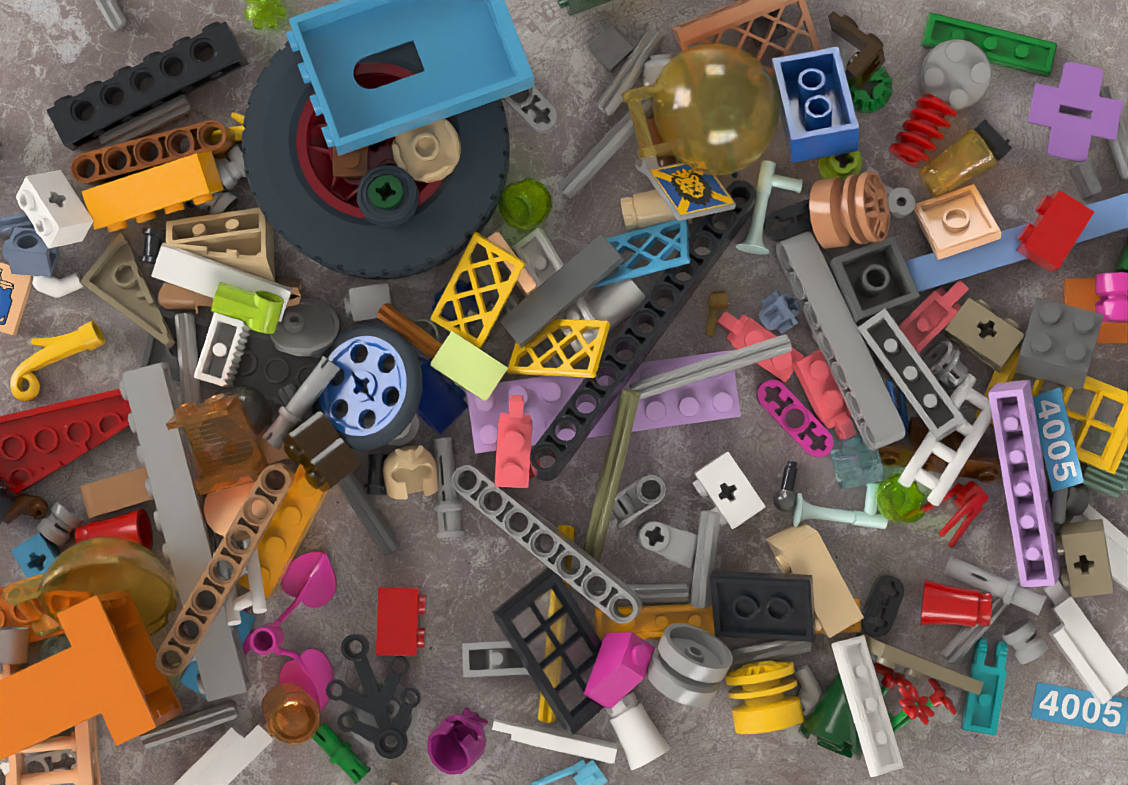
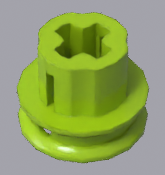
M860 151L845 153L846 159L851 161V163H847L844 168H840L839 161L834 160V157L839 155L819 158L818 168L821 176L824 179L840 177L846 180L852 174L858 175L862 168Z

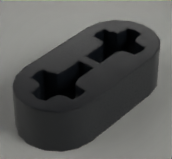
M810 199L769 214L763 225L765 235L770 240L779 242L804 232L812 231L813 227L809 219L798 222L796 218L805 212V207H809ZM778 217L780 222L791 219L792 224L786 226L783 229L784 234L780 235L777 230L772 231L770 228L774 224V218Z
M890 575L880 576L871 587L862 611L864 618L861 619V627L872 636H885L893 626L904 596V586L896 577ZM889 581H892V588L896 590V594L894 596L888 595L885 604H881L884 593L880 591L881 585L887 586ZM882 607L883 610L880 618L885 621L883 627L877 626L875 630H872V624L868 622L870 616L876 617L879 608Z

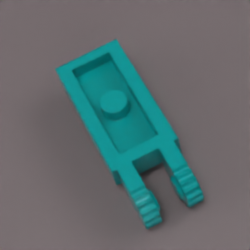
M980 637L975 644L973 653L974 663H971L969 677L984 684L979 695L966 691L960 727L962 730L994 736L997 734L1007 673L1005 664L1008 645L1004 641H998L995 647L994 666L984 665L987 639Z

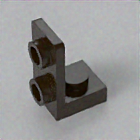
M832 11L828 16L832 31L861 51L852 55L846 68L849 83L860 90L885 62L884 45L874 34L868 33L866 35L859 30L858 25L849 16L843 15L841 17Z

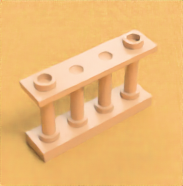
M3 664L0 680L20 671V664ZM96 716L76 725L75 731L71 735L50 737L10 756V772L6 774V785H56L66 783L101 785ZM72 749L77 754V765L74 766V769L27 774L24 762L25 753Z

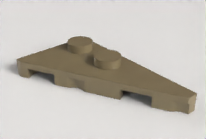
M119 232L80 283L171 349L175 344L172 334L128 239Z
M857 632L855 636H865L869 652L877 655V663L895 669L896 664L905 666L904 673L923 680L924 675H928L977 695L981 692L984 684L981 681L940 666L935 662L891 644H885L864 633Z

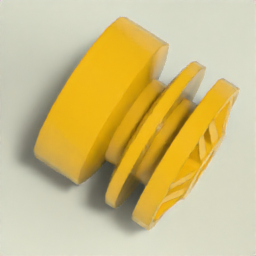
M772 660L754 662L743 665L741 668L726 674L725 682L727 685H740L728 690V697L744 699L745 702L731 709L736 733L757 734L789 728L804 721L800 697L784 695V692L798 685L795 678H783L795 672L793 662H775Z

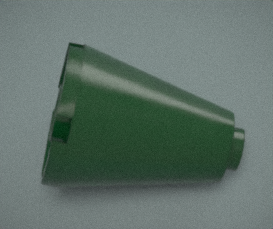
M838 672L801 723L798 733L806 739H809L810 734L817 737V745L848 758H852L854 755L857 760H860L863 750L842 679Z

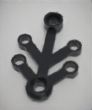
M351 634L343 640L341 651L346 659L354 661L366 696L347 688L345 682L339 679L333 680L327 685L326 694L331 700H341L374 715L378 728L359 721L357 714L353 711H345L339 716L337 721L338 727L343 732H354L373 741L375 749L380 756L387 759L397 758L407 748L408 738L404 728L413 708L421 701V693L415 687L406 688L401 693L400 701L402 704L391 723L387 708L401 677L410 668L409 661L404 656L394 657L389 662V673L381 691H379L367 658L369 642L362 634ZM354 640L362 644V650L359 653L353 652L350 648L351 642ZM396 660L404 662L405 670L403 672H396L394 670L393 663ZM333 684H339L342 687V694L340 696H335L331 693V686ZM407 692H414L416 694L417 700L415 703L409 704L406 702L405 694ZM344 716H351L354 719L353 727L348 728L343 725L342 719ZM393 735L396 737L397 745L395 747L386 745L385 738L387 736Z

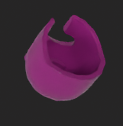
M468 707L464 708L462 714L444 718L428 736L427 752L433 765L449 775L462 774L472 767L485 752L487 739L483 728L487 726L488 720L479 717L477 712H471Z

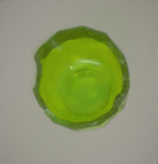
M530 177L510 183L503 189L498 201L500 214L508 226L519 230H529L537 227L548 218L553 208L552 196L546 186Z
M901 473L890 474L880 483L876 492L878 511L889 522L899 524L916 523L925 515V512L920 509L925 495L918 489L915 480L908 488L898 482L902 475Z

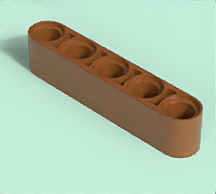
M215 120L204 121L81 153L72 160L70 172L73 178L81 183L99 186L196 153L212 151L213 157L225 154L234 147L235 135L228 126ZM220 129L222 139L217 145H212L210 137L214 131ZM185 138H189L190 148L187 152L181 154L179 150L180 142ZM157 146L159 151L158 157L150 162L148 152L152 147ZM125 154L127 157L126 166L119 170L117 160L121 155ZM94 162L95 173L92 177L88 178L86 168L90 163Z

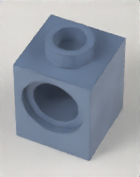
M14 227L10 240H6L4 243L3 256L9 262L11 274L51 277L59 257L58 247L48 249L35 229Z

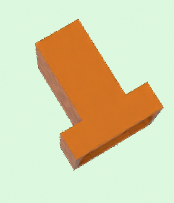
M129 589L95 595L57 613L71 647L0 680V761L99 714H102L115 745L118 746L184 712L168 676L161 674L155 666L157 651Z

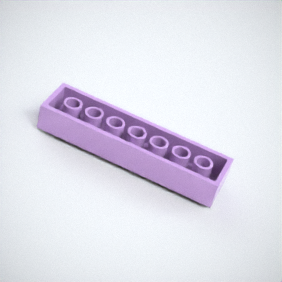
M732 350L642 362L622 390L629 388V385L633 382L725 354ZM735 370L640 399L632 432L741 417ZM542 376L499 382L486 401L466 390L475 454L496 451L498 418H500V413H509L510 395H523V414H531V446H534L585 378ZM602 376L597 380V383L601 386H610L615 382L610 376ZM620 393L587 438L611 435ZM584 402L577 409L582 413H590L595 409V406L590 402ZM563 429L558 433L557 437L568 441L576 433L571 429Z

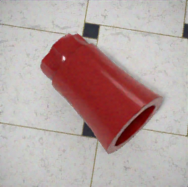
M140 508L124 515L92 521L87 525L77 527L75 530L77 551L81 557L93 556L95 558L123 554H150L153 548V531L147 512Z
M927 579L924 580L920 625L945 624L975 627L976 624L982 626L990 625L992 594L979 593V590L959 588Z

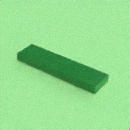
M930 12L927 16L920 46L933 49L938 44L948 40H965L977 45L985 53L991 64L1048 77L1051 74L1058 43Z

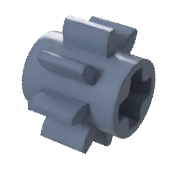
M776 290L760 301L761 306L764 308L759 311V317L767 329L773 331L778 328V331L782 334L799 323V319L796 316L800 313V305L793 295L789 293L781 295L780 291Z

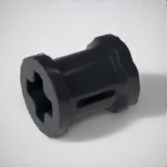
M142 228V234L145 235L143 255L139 256L138 261L155 264L161 245L166 243V230Z

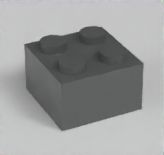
M894 236L886 238L882 242H875L837 256L828 263V267L857 326L865 323L883 309L892 313L910 306L920 297Z
M1036 298L1015 373L1082 390L1104 314Z

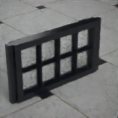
M547 567L492 613L496 623L564 730H567L569 735H574L604 708V706L584 695L602 642L562 578Z

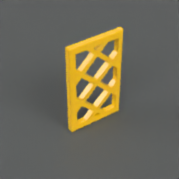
M474 232L430 320L450 332L453 331L477 348L482 349L526 262L486 239L480 233ZM478 243L486 248L489 259L473 263L471 254ZM506 260L513 264L515 268L509 279L502 282L497 262ZM490 264L496 284L480 288L474 268ZM468 270L473 290L457 293L455 285L461 273ZM497 289L499 298L493 310L487 312L482 292ZM475 294L480 314L464 317L459 298ZM452 300L458 319L448 321L440 315L446 303ZM482 319L484 327L477 339L469 334L466 322Z
M555 319L523 348L517 342L515 343L507 373L595 378L610 323L601 320ZM559 328L573 330L572 333L559 343L553 335ZM588 329L599 330L597 338L588 344L582 334ZM548 337L554 347L539 358L533 348ZM578 338L583 349L568 359L563 349ZM529 352L534 362L528 367H519L520 359ZM556 354H559L563 361L560 367L545 368L543 366ZM588 355L590 357L587 370L573 368L585 356Z

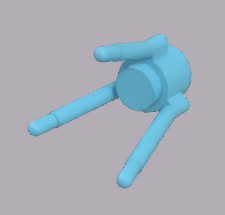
M581 759L575 765L532 782L530 785H546L576 772L578 774L573 779L577 785H604L608 780L593 759L587 764Z

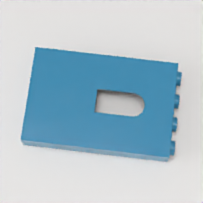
M341 0L288 19L292 30L286 32L293 52L300 50L304 61L298 64L304 84L311 82L315 94L309 96L316 116L324 115L327 126L321 128L328 148L336 147L338 156L530 89L534 84V75L505 0ZM414 41L424 72L375 89H366L357 84L353 71L355 65L361 59Z

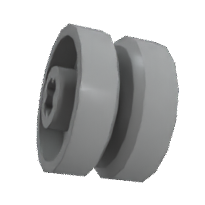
M684 623L671 624L666 627L659 641L658 650L652 655L646 674L654 687L669 699L683 705L703 707L713 702L719 690L720 681L725 678L732 665L733 657L728 647L708 631Z

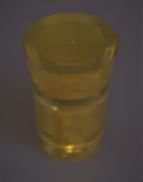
M970 128L957 142L928 162V166L921 169L918 175L929 193L938 198L945 192L949 193L971 178L996 167V161L982 138Z

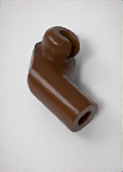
M20 494L3 521L6 524H10L21 514L32 516L36 520L43 519L49 509L48 503L39 496Z

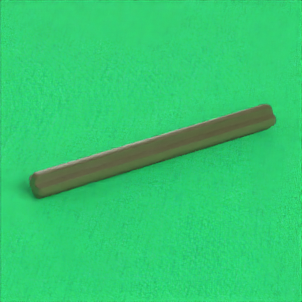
M625 388L620 393L583 548L584 551L599 563L640 399V393L630 388Z

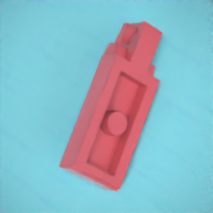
M961 280L948 292L942 287L937 291L934 290L899 325L918 353L952 321L962 307L957 301L969 288Z
M724 311L716 322L729 332L725 339L736 350L777 337L745 315H742L738 320ZM792 348L791 352L757 362L756 364L785 383L794 371L792 363L803 358L804 355Z
M821 349L793 362L792 366L820 423L823 422L827 429L832 428L838 440H847L856 435L857 432L850 419L852 415Z
M510 395L509 413H500V418H498L495 487L528 488L532 420L531 414H523V395Z

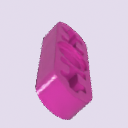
M767 380L759 385L756 391V399L760 406L806 454L812 457H824L830 453L834 443L831 433L782 382ZM766 387L770 389L777 387L779 389L777 397L783 403L786 402L787 398L792 402L781 410L779 416L774 410L780 406L773 400L768 403L764 400L767 395L764 391ZM791 409H798L804 416L803 424L798 428H791L786 423L785 416ZM810 422L815 427L809 431L816 437L821 435L825 437L822 442L825 446L823 450L819 448L812 450L810 448L813 443L806 434L803 435L802 439L797 435L806 430Z

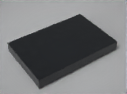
M712 571L710 574L715 637L815 641L816 624L812 575Z

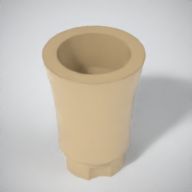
M656 189L633 194V197L620 199L626 230H633L638 227L643 229L676 220ZM692 218L688 219L689 224H693Z

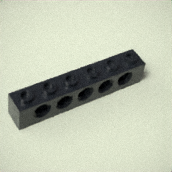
M226 21L221 24L220 22L211 23L202 29L203 33L193 38L189 36L180 38L172 44L173 48L163 53L160 51L150 53L143 58L142 63L134 67H122L113 73L114 77L104 82L94 81L83 88L84 92L74 97L67 95L56 100L54 107L46 111L63 145L74 151L99 139L100 134L175 97L187 95L248 65L249 63L232 29ZM213 48L214 53L210 60H199L200 52L203 49ZM177 62H182L184 64L182 73L178 76H170L171 66ZM147 77H153L154 84L152 88L147 91H141L140 85L142 80ZM123 91L124 99L122 103L112 106V96L116 92ZM88 106H93L94 115L89 120L83 121V110Z

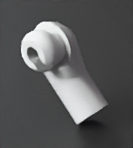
M808 664L799 667L794 672L801 686L798 696L801 699L804 717L809 714L822 694V690Z

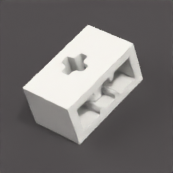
M61 170L26 176L16 195L20 208L25 211L34 225L36 233L41 236L48 249L83 241L94 221Z
M725 451L693 473L697 479L692 483L702 499H705L707 496L710 498L715 506L711 511L720 514L719 524L721 527L727 524L729 528L734 529L766 507L728 451ZM721 484L733 486L734 490L730 492L733 497L732 499L719 498L718 494L722 492Z

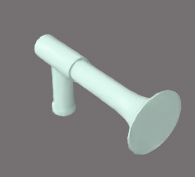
M772 161L761 162L750 230L746 239L741 244L736 245L738 250L761 255L769 253V250L763 244L762 231L771 188L773 186L800 193L803 179L774 174L776 163Z
M866 483L867 491L864 512L815 506L806 502L802 494L798 493L796 505L793 508V525L797 527L803 520L820 519L850 523L856 526L886 529L888 523L887 515L877 513L881 484Z

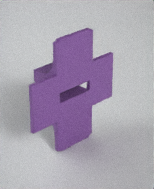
M1065 62L1058 88L1035 83L1027 123L1050 128L1046 152L1049 156L1083 162L1087 160L1091 136L1116 140L1123 101L1099 96L1104 70H1101V68ZM1059 111L1068 112V113L1077 114V115H1082V116H1086V115L1089 114L1090 112H1092V113H1091V118L1089 119V118H1084V117L1069 115V114H1065V113H1060Z

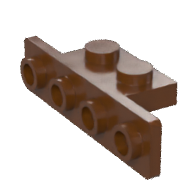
M911 417L910 423H908L907 444L893 442L879 449L872 450L870 461L887 467H907L929 432V428L922 418ZM955 430L939 442L956 452L965 436ZM976 445L957 477L978 479L984 483L1000 482L1003 478L1000 459L977 456ZM931 453L922 468L926 471L943 474L949 463Z

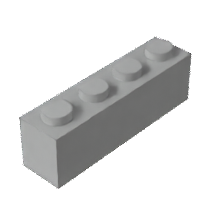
M883 309L857 328L938 441L967 423V420L886 309Z

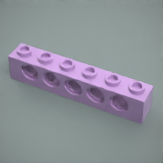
M1030 380L996 383L988 392L1021 587L1056 585L1061 575V565L1056 545L1054 522H1051L1052 510Z

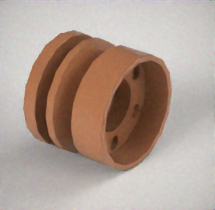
M864 172L861 175L852 174L846 180L840 177L817 180L813 184L809 201L810 220L814 234L824 249L848 247L854 241L857 244L882 242L887 237L890 225L889 201L884 184L876 172Z

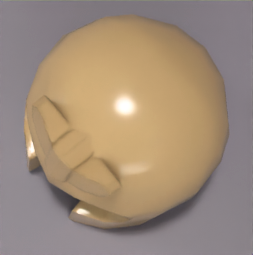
M422 445L403 446L394 449L388 454L383 465V476L389 497L408 499V494L424 491V495L429 496L438 491L436 461L432 454L423 448Z

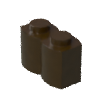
M320 411L282 438L285 444L284 451L292 461L299 462L306 471L305 478L313 488L320 489L322 492L331 489L361 465L352 449L340 438L332 423Z

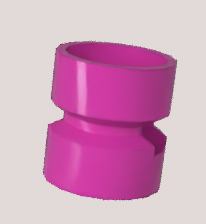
M1128 273L1096 274L1095 293L1101 297V300L1095 303V312L1104 314L1102 323H1128Z

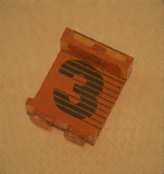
M224 394L215 395L207 399L203 404L196 406L194 402L183 404L175 409V415L166 423L168 430L183 427L203 471L193 483L198 496L256 482L261 472L269 466L238 394L224 397Z

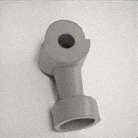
M871 166L865 170V172H876L879 176V172ZM884 184L889 201L890 215L895 218H903L910 214L915 208V199L909 193L910 190L903 187L893 189Z

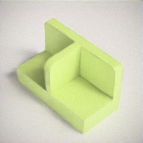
M451 331L430 363L434 369L453 380L454 384L462 386L483 401L490 397L508 367L453 331Z

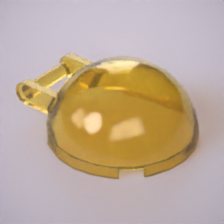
M706 43L686 49L664 65L655 84L631 89L621 94L623 103H628L640 150L637 151L639 160L673 152L679 161L692 168L691 171L709 175L732 174L747 168L766 151L772 142L779 123V97L771 75L763 64L749 52L729 44ZM653 97L655 123L665 143L653 145L641 99Z
M114 536L94 537L80 541L57 556L45 573L11 583L2 592L3 599L9 605H15L32 623L33 631L40 637L64 631L57 613L99 594L129 589L149 636L164 628L168 624V615L172 609L176 611L177 608L174 582L162 560L144 545L130 539ZM38 598L39 604L46 614H42L30 600Z

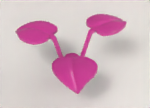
M313 551L293 560L282 578L281 586L283 591L289 596L296 597L293 603L273 623L264 624L256 630L251 629L242 647L244 655L253 649L261 655H266L273 651L275 655L282 654L292 657L293 659L287 661L280 671L279 680L282 689L293 700L322 710L329 701L326 687L334 680V671L330 660L318 649H308L299 656L296 651L281 647L284 641V632L280 625L296 609L301 601L307 607L318 608L326 605L335 594L337 586L336 575L328 555L323 551ZM246 608L243 609V611L250 614V612Z

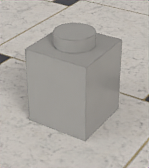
M388 282L348 289L349 297L344 298L347 317H353V321L356 324L380 321L377 317V312L385 303H389L394 307L392 289Z

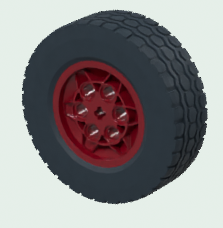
M289 41L284 44L285 48L283 50L279 49L269 60L270 65L264 67L256 81L258 85L253 87L248 100L249 107L248 109L246 108L243 122L245 129L242 131L243 161L245 172L248 176L247 180L252 194L255 196V201L273 228L295 249L320 265L345 275L372 280L398 279L415 274L418 275L442 265L467 247L473 233H481L484 226L491 219L500 202L507 180L510 143L506 113L502 100L499 99L445 118L453 125L460 137L462 148L459 162L452 173L442 180L430 183L415 181L419 190V204L414 215L407 222L396 227H381L371 223L362 214L357 203V188L361 179L334 178L333 146L328 148L321 129L327 126L323 114L316 116L309 97L315 94L311 82L304 84L298 67L299 63L304 62L300 50L293 52ZM414 41L361 59L355 65L353 76L361 87L375 89L424 72V68ZM395 136L383 140L382 142L385 143V146H379L378 152H374L373 148L369 146V171L382 165L398 167L394 161L392 151ZM387 190L384 194H381V196L387 194L389 190Z

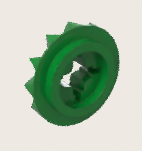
M881 66L868 80V82H879L871 90V99L867 95L866 90L854 91L856 88L849 83L847 72L845 71L855 111L872 113L880 110L887 104L893 93V78L890 77L885 66Z

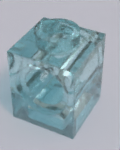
M861 437L842 441V448L830 450L839 489L863 486L885 479L879 450L869 449L865 442H862Z

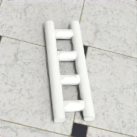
M969 373L956 387L950 398L958 409L964 400H967L982 411L973 425L967 422L956 430L965 436L958 450L955 452L939 442L929 430L898 479L900 484L908 488L916 480L931 489L932 492L927 500L936 506H939L993 419L989 398L972 388L977 379ZM931 453L949 463L940 479L922 468Z
M214 532L216 548H218L223 538ZM251 538L235 542L237 545L243 543V547L248 548ZM258 548L240 576L248 574L250 591L238 597L235 585L225 602L228 625L240 624V611L247 607L253 606V612L256 614L267 611ZM220 560V575L231 577L233 575L232 564L229 561Z

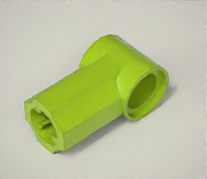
M220 282L213 299L211 311L246 322V326L257 332L272 334L276 330L284 299L268 291L259 290L254 293Z

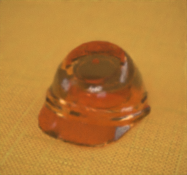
M282 683L265 694L262 700V711L271 737H275L281 743L294 746L306 743L315 736L320 723V706L300 686L294 683Z

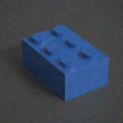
M839 47L773 58V85L791 163L858 151L859 125Z

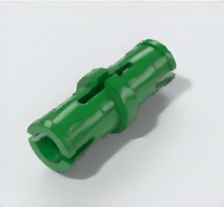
M326 722L310 736L330 757L329 762L332 765L336 763L354 781L355 785L370 772L371 768L367 767L350 749L352 745L348 741L344 743Z

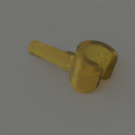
M725 291L712 292L708 297L709 319L705 336H714L718 310L728 309V294Z

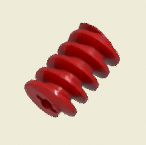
M924 93L923 97L918 98L915 102L917 109L910 111V120H905L902 124L904 131L898 132L895 136L898 143H892L889 146V152L893 156L915 168H919L918 161L927 163L930 161V158L924 153L925 149L936 151L937 147L931 139H943L944 136L938 130V127L948 129L951 126L944 118L945 115L950 117H956L957 112L948 103L928 93Z

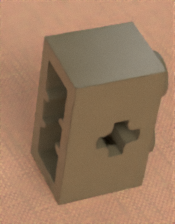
M968 298L946 327L945 337L1000 373L1022 344L1025 334L1021 332L1022 327L1012 319L1006 317L1002 320L993 314V307L985 301L977 299L975 302ZM988 327L993 329L992 336L980 337V329L986 330Z
M1103 519L1062 524V535L1056 536L1058 555H1065L1067 566L1061 567L1063 586H1070L1072 598L1113 594V579ZM1086 555L1088 562H1082L1080 556Z

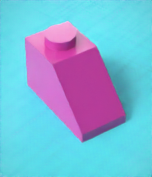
M633 632L606 633L584 695L605 708L611 709L645 678L655 647Z

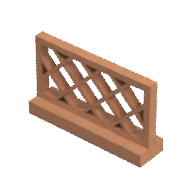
M738 0L671 27L675 40L678 41L696 94H698L706 69L713 73L718 71L708 66L716 48L731 54L726 69H732L737 57L751 63L752 66L747 74V78L750 79L751 83L773 75L772 67L759 63L767 45L783 51L780 57L787 56L788 54L795 55L796 53L791 52L790 49L797 34L801 33L809 38L812 47L811 51L821 50L805 0ZM797 2L800 15L795 26L779 20L785 6ZM777 10L774 17L768 15V13ZM760 16L772 20L764 39L749 32L754 19ZM746 23L744 29L736 27L738 25ZM777 23L792 29L785 48L769 42ZM802 23H804L806 32L800 29ZM731 28L741 32L734 51L718 45L723 32ZM716 35L713 42L706 39ZM746 36L762 42L754 60L739 54ZM699 41L711 45L703 63L692 59L688 49L689 45ZM695 65H698V66L701 67V69H700V71H699L698 74H697ZM757 67L764 69L762 71L755 73Z

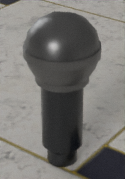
M787 461L781 488L773 498L775 507L783 512L791 511L796 505L795 492L793 491L798 469L796 468L797 462Z

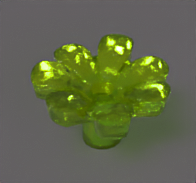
M245 0L249 7L243 10V16L246 20L254 18L252 26L256 30H262L265 23L270 29L278 26V21L275 17H285L286 8L278 5L282 0Z

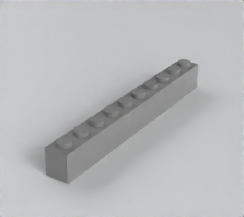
M161 362L122 372L123 380L119 382L124 400H128L132 412L128 414L130 428L133 433L138 435L140 446H137V456L142 466L145 465L149 478L145 480L148 496L155 500L157 511L154 512V521L158 531H163L166 544L162 545V550L166 563H171L174 573V576L171 577L172 589L176 597L180 596L182 607H184L217 548L212 529L205 519V502L168 362ZM218 563L217 568H218V572H219V574H220V568H219V563ZM208 590L201 592L200 599L205 606L214 607L216 604L215 595ZM225 604L192 659L193 662L197 661L200 672L196 677L198 689L201 694L206 695L207 702L245 693L252 687L237 625H228ZM191 620L184 621L183 628H188L190 636H198L199 628L197 624Z

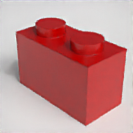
M1061 190L1051 196L1046 194L1035 210L1039 215L1033 224L1028 223L1023 228L1017 238L1021 243L1016 251L1048 272L1060 268L1094 214L1093 210Z
M381 585L378 587L376 655L417 656L419 648H425L426 629L420 628V614H426L427 596L426 594H421V586Z

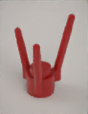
M969 481L965 486L958 482L947 492L941 502L943 503L956 496L953 503L959 510L939 531L940 537H944L964 515H967L948 543L950 548L956 545L974 518L983 510L982 506L989 500L984 490L973 481ZM928 502L904 516L903 521L909 522L933 509L936 505Z

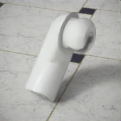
M78 272L62 279L54 276H32V284L35 289L54 298H60L84 287L80 283L82 278Z

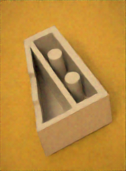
M260 208L166 221V244L275 282L274 232Z
M801 521L797 527L791 524L765 539L774 553L775 560L783 574L812 575L816 632L821 631L830 638L864 618L817 530Z

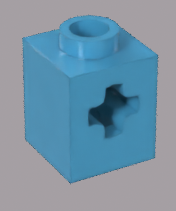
M41 533L34 535L10 550L31 585L43 582L46 586L63 576L60 570L69 565L57 544L48 540ZM40 555H45L47 559L43 562V566H39L37 563L41 559Z

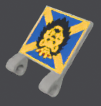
M697 140L684 141V146L687 150H683L682 163L659 167L656 155L651 148L639 150L642 159L636 160V169L647 175L677 221L735 209V201L704 159Z

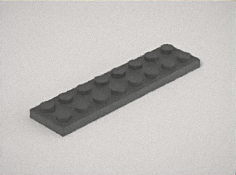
M160 309L175 344L169 349L148 333L140 368L168 362L172 379L180 382L175 315L179 313ZM194 317L199 362L211 321ZM249 330L250 335L246 337L248 342L244 343L246 348L242 350L244 354L240 356L242 361L238 362L240 367L236 369L238 373L234 375L236 380L232 381L234 386L227 388L200 380V385L204 388L283 405L277 397V392L288 384H293L298 391L312 373L318 358L295 356L286 352H280L275 349L274 342L269 334ZM355 355L356 361L358 363L364 362L367 358L364 356ZM383 361L384 372H391L395 364ZM342 368L332 378L335 386L340 385L344 380L345 375ZM362 380L364 385L362 392L369 394L367 389L369 382ZM393 388L388 392V404L398 402L400 394L397 388ZM346 401L340 402L336 409L337 416L343 418L348 413ZM371 410L365 414L363 423L367 426L375 424L376 416Z

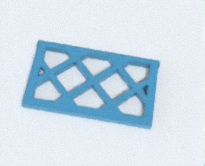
M676 219L606 238L612 246L618 245L615 250L620 255L625 250L634 253V255L624 265L619 264L615 268L617 272L614 275L604 277L593 288L690 263L688 219L681 221ZM680 228V232L673 240L664 236L666 232ZM650 236L640 248L631 244L634 240ZM657 241L666 244L667 246L656 257L648 253ZM674 249L681 252V257L664 261ZM641 258L651 262L648 266L631 270Z

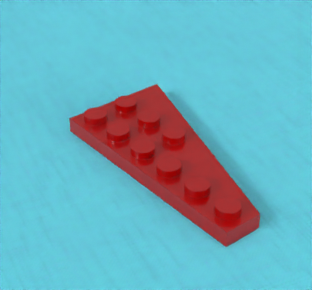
M115 389L0 416V478L7 481L10 485L9 489L19 495L129 428L128 414L132 413L129 401L124 400L120 389Z

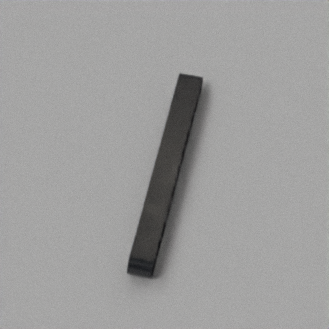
M737 180L726 188L732 199L742 197L748 202L745 204L736 203L735 209L706 215L689 238L690 263L665 270L601 356L596 377L585 378L533 447L530 453V463L532 471L538 479L550 481L560 475L749 219L754 210L756 191L749 182ZM717 222H724L729 227L720 230L713 225ZM699 247H705L710 250V253L699 255L694 250ZM679 251V253L676 255L675 258L681 257V252H680V251ZM686 272L692 278L687 281H681L675 276L678 273ZM660 298H668L673 303L668 307H661L656 301ZM641 324H649L654 329L649 333H641L636 328ZM621 350H630L634 353V356L631 359L623 360L617 356V353ZM602 376H610L615 382L610 386H601L597 383V380ZM584 402H590L595 406V409L590 413H582L577 408ZM563 429H571L576 433L568 441L557 437L558 433ZM543 456H551L555 459V463L548 468H542L537 464L538 460Z

